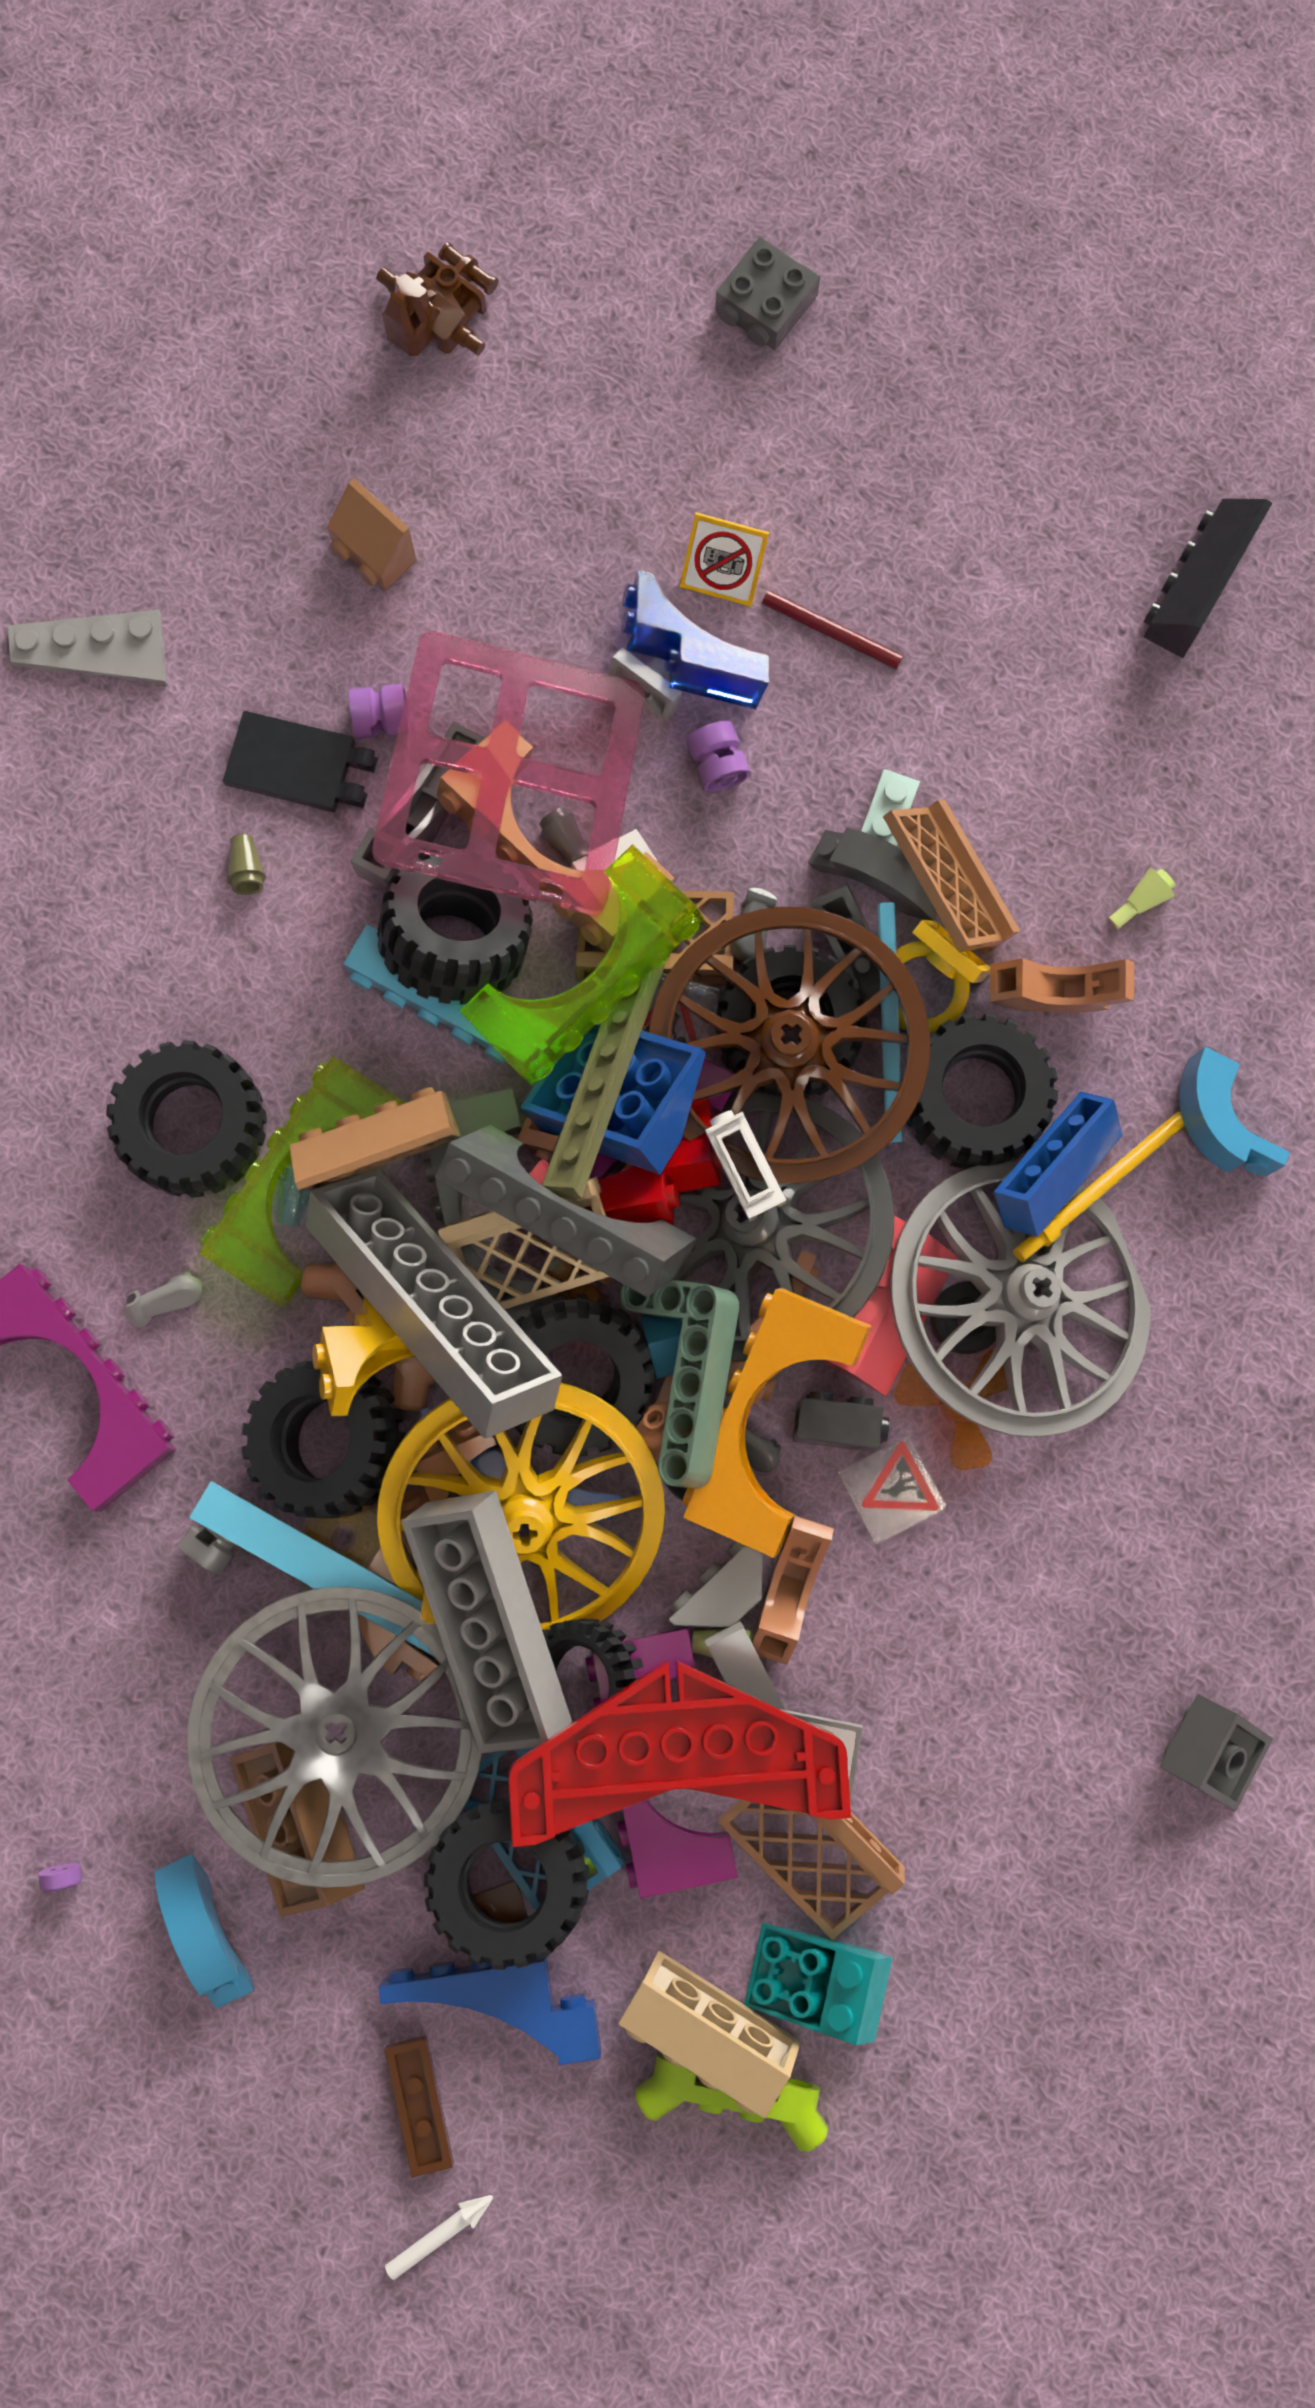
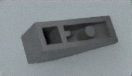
M848 883L812 900L811 905L813 909L842 916L870 931ZM826 935L839 962L855 949L835 937ZM864 954L859 956L846 969L855 978L853 983L855 989H861L865 999L864 1003L881 990L880 970Z

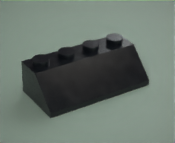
M1222 499L1215 512L1207 509L1196 529L1202 532V535L1197 543L1190 539L1179 558V561L1185 563L1180 573L1172 570L1161 590L1167 596L1162 604L1153 603L1143 621L1149 625L1144 638L1184 658L1273 502L1267 499Z

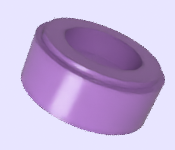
M80 1863L53 1866L38 1873L40 1889L51 1892L67 1889L79 1884L82 1880Z

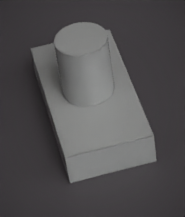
M622 647L612 658L607 678L666 723L677 711L682 691L666 680L675 670V664L672 659L666 654L659 653L648 665H645Z

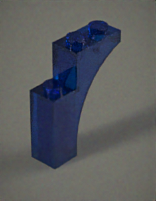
M638 570L633 585H626L622 599V607L627 608L621 626V632L626 634V650L665 660L664 669L669 671V688L756 710L769 684V656L739 648L702 630L671 604L660 589L652 573Z

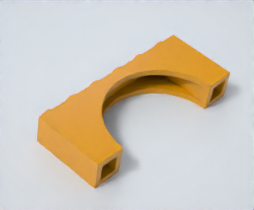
M783 1288L775 1289L773 1295L767 1293L758 1314L763 1317L758 1333L751 1332L743 1350V1354L748 1355L743 1370L737 1369L730 1381L728 1392L733 1393L728 1408L723 1407L711 1478L700 1489L688 1488L682 1504L687 1506L683 1518L772 1558L781 1552L795 1514L787 1511L768 1496L756 1480L751 1469L745 1440L746 1425L751 1407L765 1384L777 1373L792 1364L808 1360H831L850 1366L856 1365L872 1328V1325Z

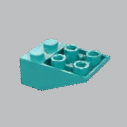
M762 1922L744 2005L856 2046L874 2042L893 1957L861 1946Z

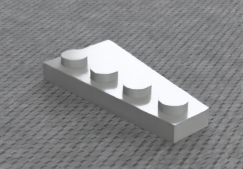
M159 609L8 626L10 662L13 666L57 672L69 671L97 677L100 675L116 677L120 680H140L167 685L162 617Z

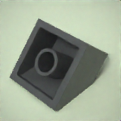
M1197 1694L1193 1703L1185 1710L1183 1722L1175 1738L1167 1745L1164 1759L1159 1767L1236 1811L1273 1738L1237 1713Z

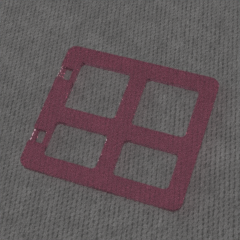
M437 631L425 632L421 635L418 642L372 846L374 859L384 866L413 873L417 871L438 876V879L535 902L536 900L559 905L560 908L594 915L600 913L605 908L609 896L645 699L643 688L638 683ZM445 664L483 672L501 679L502 684L490 741L485 747L436 736L428 730L440 670ZM538 686L609 704L613 707L614 714L602 774L593 775L518 755L516 748L528 689L530 687ZM427 763L479 777L481 784L468 846L465 849H456L411 838L406 834L405 828L420 765ZM517 785L590 803L594 806V821L582 877H572L499 859L496 856L495 851L507 792L510 786ZM419 852L443 857L441 867L417 861ZM540 881L563 886L561 896L540 891Z

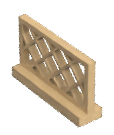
M597 1176L589 1178L582 1198L561 1197L581 1208L591 1205L594 1213L606 1216L599 1193L602 1191ZM492 1210L450 1223L438 1229L440 1238L479 1282L482 1279L500 1289L496 1301L503 1309L610 1277L580 1259H576L559 1250L555 1245L552 1246L538 1239L530 1231L527 1233L519 1229L522 1227ZM511 1232L524 1239L516 1258L496 1248L503 1233ZM494 1237L491 1245L483 1241L484 1239ZM473 1243L487 1251L479 1269L465 1262L461 1247ZM530 1243L549 1252L541 1271L521 1261ZM492 1255L512 1264L504 1283L485 1273ZM555 1256L575 1266L569 1280L560 1282L547 1275ZM518 1268L537 1277L531 1292L524 1294L509 1286ZM580 1269L588 1273L577 1277ZM543 1281L550 1284V1286L539 1289ZM506 1293L514 1296L512 1298L503 1300Z

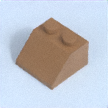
M353 478L348 483L327 526L332 541L330 547L341 560L346 562L350 558L358 566L356 570L367 584L373 586L377 583L386 591L417 561L410 530L375 496Z

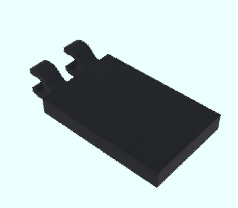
M243 710L223 777V783L226 786L335 813L338 802L364 808L368 793L364 792L365 787L356 783H344L348 767L374 773L378 758L374 757L375 750L365 747L354 748L355 740L352 736Z

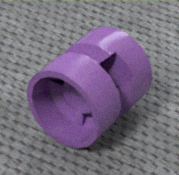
M403 683L383 685L379 692H375L372 687L349 689L350 712L356 739L378 737L380 731L383 730L388 736L410 734L408 704Z
M714 722L697 729L688 736L687 745L693 761L701 764L697 768V772L703 789L707 793H715L739 785L750 776L751 771L745 755L742 751L737 750L740 746V741L732 722Z

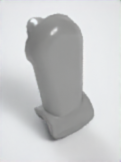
M185 1271V1274L181 1272L178 1276L171 1278L167 1284L143 1295L138 1290H135L127 1295V1305L124 1310L126 1318L134 1326L143 1327L149 1323L152 1316L190 1307L201 1298L203 1292L202 1283L199 1279L192 1276L189 1271Z

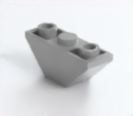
M736 1542L728 1550L733 1556L722 1567L715 1562L698 1578L703 1585L693 1595L686 1590L669 1606L674 1612L669 1617V1620L674 1625L730 1627L736 1624L762 1599L763 1553Z

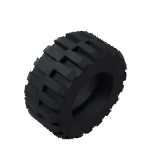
M449 851L447 856H440L438 852L426 855L424 861L417 858L406 864L405 869L398 870L392 877L391 884L386 887L383 896L377 936L379 938V953L385 958V966L392 975L398 974L397 981L407 989L410 987L417 990L416 994L425 999H428L429 996L438 998V1003L450 1004L452 1000L460 1001V1005L472 1004L475 998L484 1001L494 997L496 991L498 993L504 991L511 985L512 979L517 978L522 969L532 932V910L528 906L529 899L523 889L518 890L519 883L510 874L505 876L502 873L503 869L493 862L489 865L482 862V857L471 854V857L460 856V852ZM436 916H456L472 922L486 936L471 941L452 940L432 931L424 921Z
M784 945L783 951L775 952L773 947L764 949L767 976L773 992H800L803 973V952L796 951V945ZM812 948L813 986L839 963L831 955L826 960L817 956L819 950ZM750 956L742 962L741 969L737 973L758 988L755 958ZM845 970L819 1001V1005L826 1016L838 1018L855 1010L864 1003L865 999L861 989H855L853 985L855 978L849 970ZM727 980L726 987L720 994L716 1015L740 1024L754 1019L755 1007ZM867 1015L854 1026L865 1028ZM716 1030V1035L722 1034L721 1032ZM863 1041L841 1042L832 1050L837 1062L850 1069L854 1065ZM737 1048L721 1049V1059L726 1068L731 1067L734 1074L745 1068L748 1055ZM809 1081L804 1091V1098L808 1099L809 1095L814 1093L820 1096L829 1091V1088L826 1084ZM774 1083L758 1087L754 1091L781 1097Z
M972 1013L962 1015L957 1022H953L950 1019L941 1024L936 1032H930L931 1048L928 1073L919 1101L909 1117L907 1125L908 1127H914L917 1132L914 1138L921 1146L926 1143L932 1149L930 1154L938 1160L942 1157L951 1160L950 1166L961 1169L964 1165H971L972 1167L977 1165L990 1166L1009 1162L1015 1157L1018 1158L1040 1138L1053 1118L1054 1113L1052 1109L1058 1101L1059 1091L1054 1089V1083L1058 1080L1056 1068H1049L1047 1063L1051 1056L1046 1047L1039 1049L1034 1044L1038 1038L1034 1033L1028 1030L1026 1034H1023L1016 1029L1019 1023L1010 1018L1005 1023L996 1021L997 1014L985 1013L982 1019H975ZM971 1058L983 1059L994 1063L1007 1074L1015 1091V1103L1007 1118L994 1126L981 1127L961 1120L950 1110L944 1099L942 1087L946 1073L957 1062Z
M183 1040L181 1046L178 1047L172 1042H167L159 1045L160 1052L153 1054L148 1049L139 1054L138 1056L142 1062L135 1068L129 1063L122 1070L126 1079L122 1084L114 1083L110 1093L116 1099L114 1104H107L106 1116L112 1120V1125L107 1127L109 1139L116 1145L114 1151L119 1160L128 1166V1170L151 1187L178 1197L182 1194H187L191 1198L203 1197L204 1191L211 1190L213 1193H218L226 1189L224 1183L231 1179L235 1183L244 1176L241 1170L248 1163L253 1166L259 1157L255 1150L257 1145L263 1146L266 1136L262 1131V1124L267 1123L266 1111L261 1104L264 1100L259 1089L253 1083L252 1078L230 1055L221 1053L217 1047L209 1044L201 1047L195 1041ZM191 1085L206 1087L216 1094L222 1105V1121L218 1132L206 1146L195 1152L177 1155L166 1151L159 1145L153 1134V1120L158 1106L167 1095L181 1087Z
M576 1294L575 1299L565 1300L564 1295L552 1297L551 1304L544 1306L540 1302L530 1308L531 1314L526 1318L520 1316L516 1324L545 1356L554 1348L570 1342L590 1343L604 1350L613 1363L614 1379L611 1387L601 1399L616 1408L632 1425L640 1423L644 1417L642 1412L645 1406L651 1405L654 1394L652 1382H655L650 1351L639 1326L631 1322L629 1314L621 1308L615 1310L611 1307V1302L599 1297L597 1302L588 1299V1294ZM558 1409L543 1414L533 1444L540 1449L545 1444L552 1446L553 1454L563 1455L583 1418ZM527 1422L515 1426V1429L521 1435ZM592 1424L578 1457L588 1456V1448L598 1446L600 1453L611 1449L610 1441L612 1439Z
M311 1361L296 1363L294 1369L284 1368L275 1374L276 1383L266 1381L259 1389V1393L262 1395L260 1400H252L248 1407L247 1413L252 1414L249 1424L243 1423L241 1434L247 1436V1446L241 1447L242 1457L244 1460H250L251 1467L247 1468L246 1472L251 1482L261 1483L258 1487V1492L265 1500H275L274 1506L283 1512L295 1513V1516L307 1518H340L341 1515L351 1516L362 1512V1505L372 1506L378 1501V1490L381 1488L382 1479L390 1459L406 1436V1432H400L398 1429V1423L404 1421L401 1409L391 1407L390 1404L395 1401V1397L389 1389L381 1388V1381L372 1375L355 1394L348 1416H345L350 1431V1443L345 1459L338 1469L328 1477L316 1478L307 1470L301 1459L299 1434L302 1424L309 1413L320 1404L328 1401L320 1397V1369H314L313 1362Z
M509 1797L498 1798L494 1801L484 1802L457 1817L451 1825L447 1826L439 1836L438 1844L430 1852L428 1857L430 1867L424 1873L423 1885L428 1887L429 1896L424 1899L427 1912L433 1911L436 1922L432 1925L438 1935L444 1933L451 1941L447 1946L456 1954L463 1951L469 1955L468 1961L480 1966L485 1962L491 1964L492 1969L505 1970L507 1966L515 1965L517 1969L529 1966L537 1959H544L562 1944L582 1916L581 1912L587 1902L589 1890H587V1880L590 1878L589 1865H585L583 1857L585 1850L582 1842H577L572 1834L574 1829L556 1834L554 1838L539 1844L526 1846L538 1857L544 1868L546 1892L539 1908L532 1915L518 1922L505 1923L491 1918L477 1905L471 1893L469 1874L475 1858L484 1848L497 1842L511 1841Z

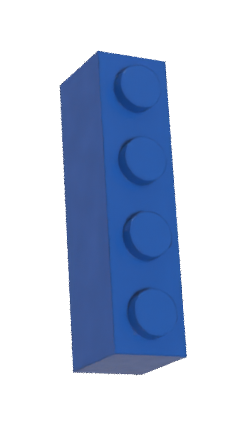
M1080 1091L995 1189L994 1195L1005 1228L1035 1237L1041 1234L1123 1136L1114 1099Z

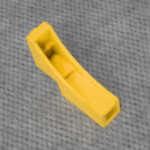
M365 1297L361 1314L355 1315L354 1326L322 1327L320 1343L313 1346L314 1369H320L321 1371L319 1380L321 1399H327L331 1416H348L355 1394L372 1375L392 1363L414 1356Z

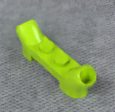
M661 2052L656 2054L653 2076L635 2088L634 2096L636 2102L648 2120L657 2121L675 2107L687 2101L697 2103L698 2109L707 2113L722 2114L723 2109L740 2112L739 2117L744 2120L756 2123L764 2122V2118L758 2114H751L742 2110L733 2098L721 2090H713L705 2086L696 2074L687 2068L668 2062ZM789 2078L766 2118L779 2120L796 2148L801 2152H810L825 2141L828 2133V2126L817 2110L821 2088L811 2082Z

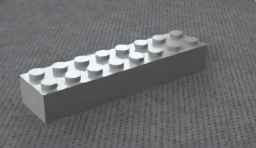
M380 1169L310 1191L306 1228L484 1439L554 1410L562 1374Z

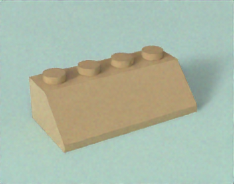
M658 1951L618 2023L625 2028L627 2034L634 2040L641 2043L646 2042L653 2046L671 2064L687 2068L696 2074L699 2080L708 2088L721 2090L733 2098L742 2110L751 2114L756 2113L764 2119L791 2076L801 2041L660 1951Z

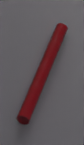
M770 590L766 592L763 598V605L896 670L904 657Z

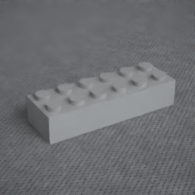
M497 1491L426 1502L401 1522L479 1753L537 1747L570 1725L572 1719Z

